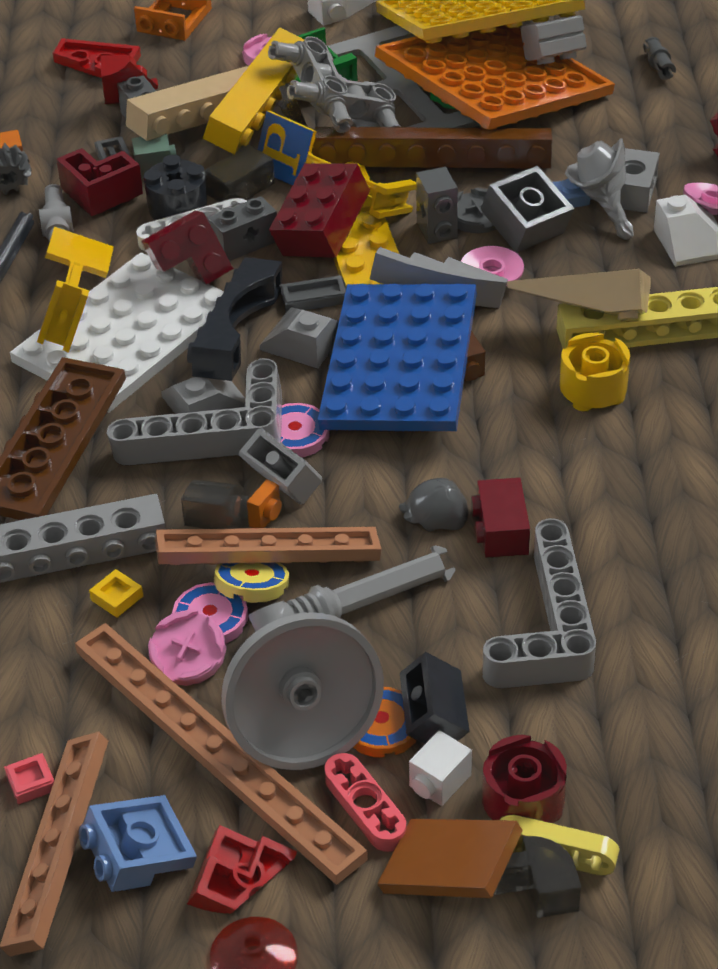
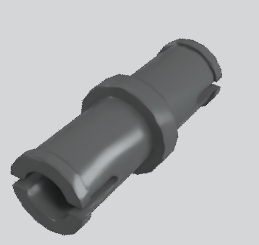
M650 37L646 39L645 42L647 44H643V49L648 55L649 64L657 70L661 79L667 80L672 78L674 75L671 71L676 73V67L671 62L669 51L662 47L658 38Z

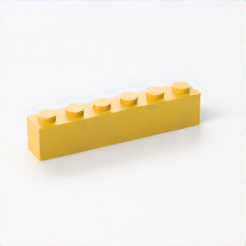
M280 27L209 116L203 136L204 140L235 155L242 145H248L254 129L257 131L260 129L265 119L266 111H273L277 99L281 100L285 95L288 84L292 80H296L298 75L290 62L272 60L268 55L269 46H272V41L291 44L304 41V39Z

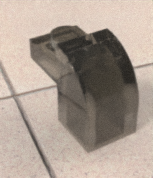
M523 836L522 851L512 853L493 895L529 890L537 918L578 912L580 908L581 884L570 854L561 845L550 839L538 836Z

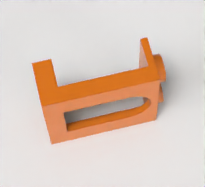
M155 0L149 8L135 6L136 30L141 33L186 41L212 9L211 0ZM174 7L191 10L192 12L185 20V15L171 13L168 10Z

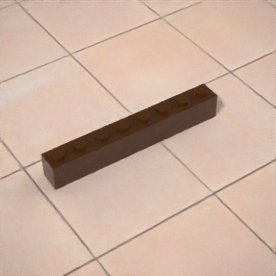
M315 127L314 129L317 132L312 148L313 155L332 164L354 162L365 167L533 168L539 166V168L551 169L552 132L550 128H496L488 130L484 128L351 127L344 133L337 132L335 127Z

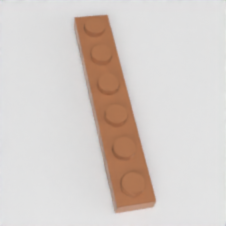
M376 527L156 530L155 540L158 564L170 565L380 561L381 546Z
M100 732L67 741L0 943V948L9 956L44 949L77 844L79 828L83 824L107 748L108 740Z

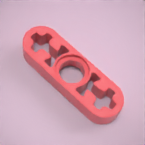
M339 753L331 756L326 761L324 767L327 788L376 849L384 852L394 851L406 832L405 817L354 755ZM342 771V773L344 774L350 773V781L352 785L349 787V781L346 779V777L343 774L336 775V772ZM368 795L373 797L376 803L369 808H361L355 805L354 801L360 796ZM380 816L382 823L388 830L395 828L394 833L390 834L387 830L380 831V820L378 819Z

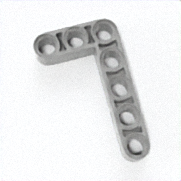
M263 358L249 364L246 373L245 407L125 418L114 421L107 428V436L114 460L121 465H136L239 455L243 446L256 430L263 428L281 442L282 389L277 365L273 360Z
M544 519L535 527L534 560L550 631L497 636L487 640L483 646L482 677L489 686L510 688L581 681L590 677L594 671L596 639L569 530L561 520Z

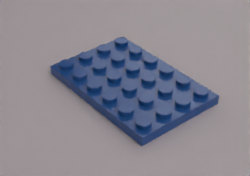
M347 284L318 415L319 430L457 431L468 347L477 297L476 284Z

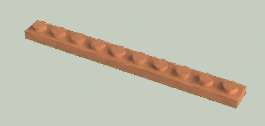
M104 623L75 643L77 654L336 885L368 860L367 850L271 766L265 765L247 754L237 743L231 731L109 625Z

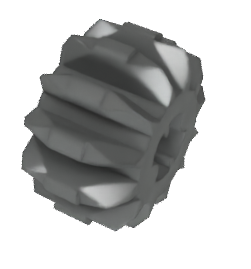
M5 142L2 148H0V191L2 190L7 195L9 190L12 189L19 192V185H28V177L32 175V169L27 154L21 151L17 145L9 148Z

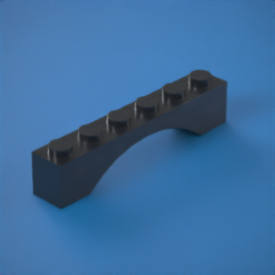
M245 257L239 268L234 269L231 281L225 284L224 293L221 297H217L215 308L212 312H208L204 326L199 327L195 341L190 342L188 346L187 361L192 363V376L226 381L233 380L241 366L240 334L234 328L248 315L275 304L280 295V285L282 284V261Z

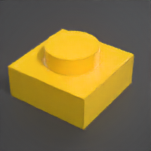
M117 569L89 590L91 601L116 618L144 596L142 586Z

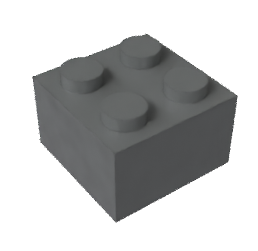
M535 166L490 184L480 210L512 249L518 253L563 234L574 211V207L539 166Z

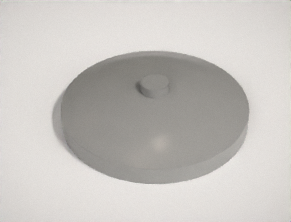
M305 612L288 615L260 628L242 644L233 656L222 685L223 715L237 743L255 760L271 767L286 770L314 768L324 765L335 754L346 753L367 733L381 705L384 689L383 671L376 651L363 634L352 624L325 613Z

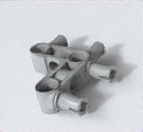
M308 36L304 41H298L294 44L272 41V46H269L268 49L269 58L290 62L301 81L292 80L290 82L291 85H288L287 88L288 98L310 102L318 112L331 118L337 132H347L351 128L350 125H353L352 119L377 122L380 127H401L394 115L395 106L393 102L396 99L395 92L382 83L368 81L363 83L343 78L342 75L338 74L333 64L334 59L322 40Z

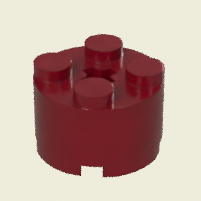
M514 735L495 743L489 750V755L483 765L482 803L488 816L492 820H500L507 815H518L548 823H554L559 820L563 814L567 765L561 751L546 740H544V744L532 741L529 735Z

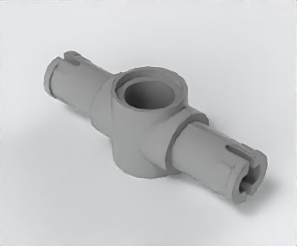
M57 184L46 186L44 190L45 205L43 209H39L43 237H47L50 242L54 226L74 233L71 209L70 206H66L64 203L62 188Z

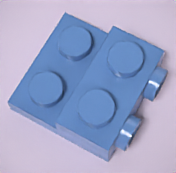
M165 795L90 805L84 823L79 828V840L82 848L85 850L91 849L95 856L94 872L96 878L99 881H107L112 892L151 886L155 874L193 868L197 858Z

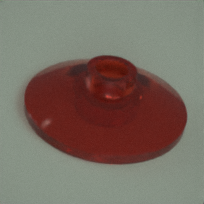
M258 916L242 918L227 925L216 936L210 951L212 969H295L298 960L297 944L292 933L278 921ZM249 946H260L255 950L247 949Z

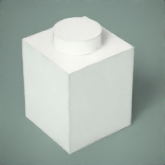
M439 730L409 761V786L420 797L431 799L440 806H443L471 776L472 750Z

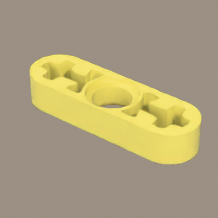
M507 815L500 819L517 820L523 830L512 855L595 875H609L615 870L619 846L609 837L518 815ZM551 843L558 844V845H560V846H562V847L555 846V845H553V844H551Z

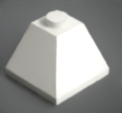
M676 195L656 200L654 231L675 267L718 259V223L711 213L687 195Z

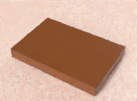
M410 819L404 836L398 842L377 884L384 894L492 898L523 830L517 820Z

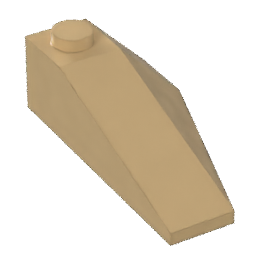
M640 269L513 280L507 281V286L516 292L610 315H618V320L638 319V313H647L651 278Z

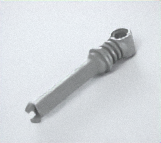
M435 545L430 548L432 553L334 590L327 587L322 588L319 585L312 586L304 596L288 600L287 603L280 601L251 613L249 618L255 632L274 620L297 613H325L341 618V615L440 577H443L444 582L451 579L455 572V567L445 570L440 555L447 552V549Z

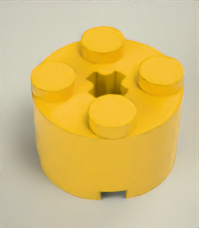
M584 333L571 338L568 341V346L565 349L563 348L561 352L560 390L578 411L619 405L624 402L628 387L630 352L621 340L615 338L613 342L604 339L605 334Z

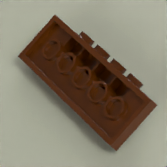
M65 357L61 358L41 392L35 395L33 405L28 413L21 418L17 431L12 439L6 442L4 452L0 456V516L25 520L48 514L125 382L124 369Z

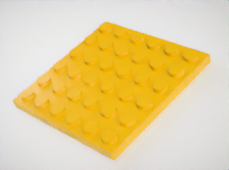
M584 0L375 1L376 10L379 14L401 26V28L406 29L409 33L414 34L417 38L424 40L425 43L441 42L442 37L450 35L453 38L467 37L469 32L479 30L480 33L496 31L497 26L506 25L508 28L519 27L523 25V21L528 20L545 22L549 20V16L554 15L571 17L576 15V11L585 10Z

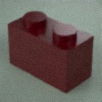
M521 477L477 480V495L471 496L472 517H479V521H475L476 543H483L485 558L529 555L530 525Z

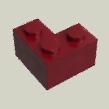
M81 148L56 159L62 190L90 216L103 213L112 207L128 202L143 194L140 166L125 151L96 161Z
M195 210L141 241L154 267L162 272L187 260L195 277L207 285L234 269L208 219L200 211Z

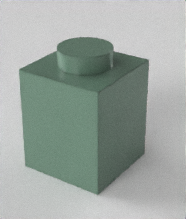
M167 134L148 141L142 137L132 138L134 160L140 166L141 178H144V173L152 166L163 162L165 156L176 155L175 144L169 145Z

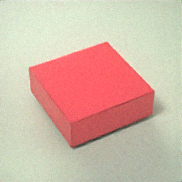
M43 753L4 766L7 779L18 805L51 792L54 778Z

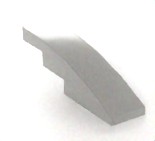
M379 247L375 253L370 274V280L382 284H476L477 297L475 306L491 308L500 307L508 281L506 278L450 257L444 263L416 252L408 258L382 247Z

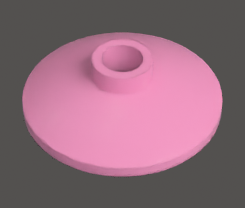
M696 182L684 186L683 193L712 215L718 214V185Z
M484 246L473 249L461 260L463 263L508 279V281L519 280L524 272L522 258L516 252L499 246Z

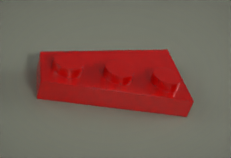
M61 38L53 51L54 63L102 78L101 56L130 55L136 60V64L141 57L140 46Z

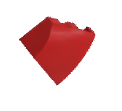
M130 55L101 56V76L105 104L119 103L117 83L126 81L130 77L143 75L156 90L158 89V79H149L147 77V70L143 66L136 64V60Z
M219 825L213 834L187 904L210 912L233 913L284 867L291 863L297 851L264 836L257 842Z

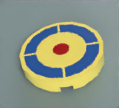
M279 562L254 564L219 563L214 571V584L216 589L228 598L234 599V594L243 596V601L249 603L268 602L284 594V589H287L289 585V572Z

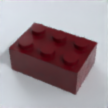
M312 163L303 165L269 229L283 256L337 257L370 192L358 164Z

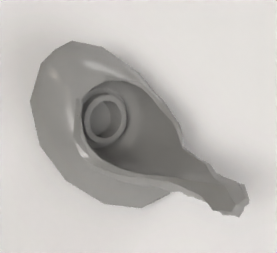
M619 139L612 147L601 140L596 141L592 145L582 148L577 153V163L569 165L565 175L591 199L600 203L609 219L614 223L617 236L628 240L634 236L633 226L627 220L620 203L621 188L626 181L623 139Z

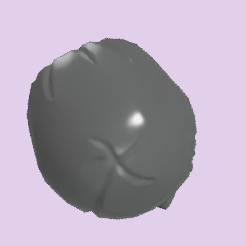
M434 478L422 482L412 490L406 502L399 505V509L404 513L403 518L414 525L420 523L427 531L435 529L458 530L468 520L469 510L467 501L457 485L447 478Z

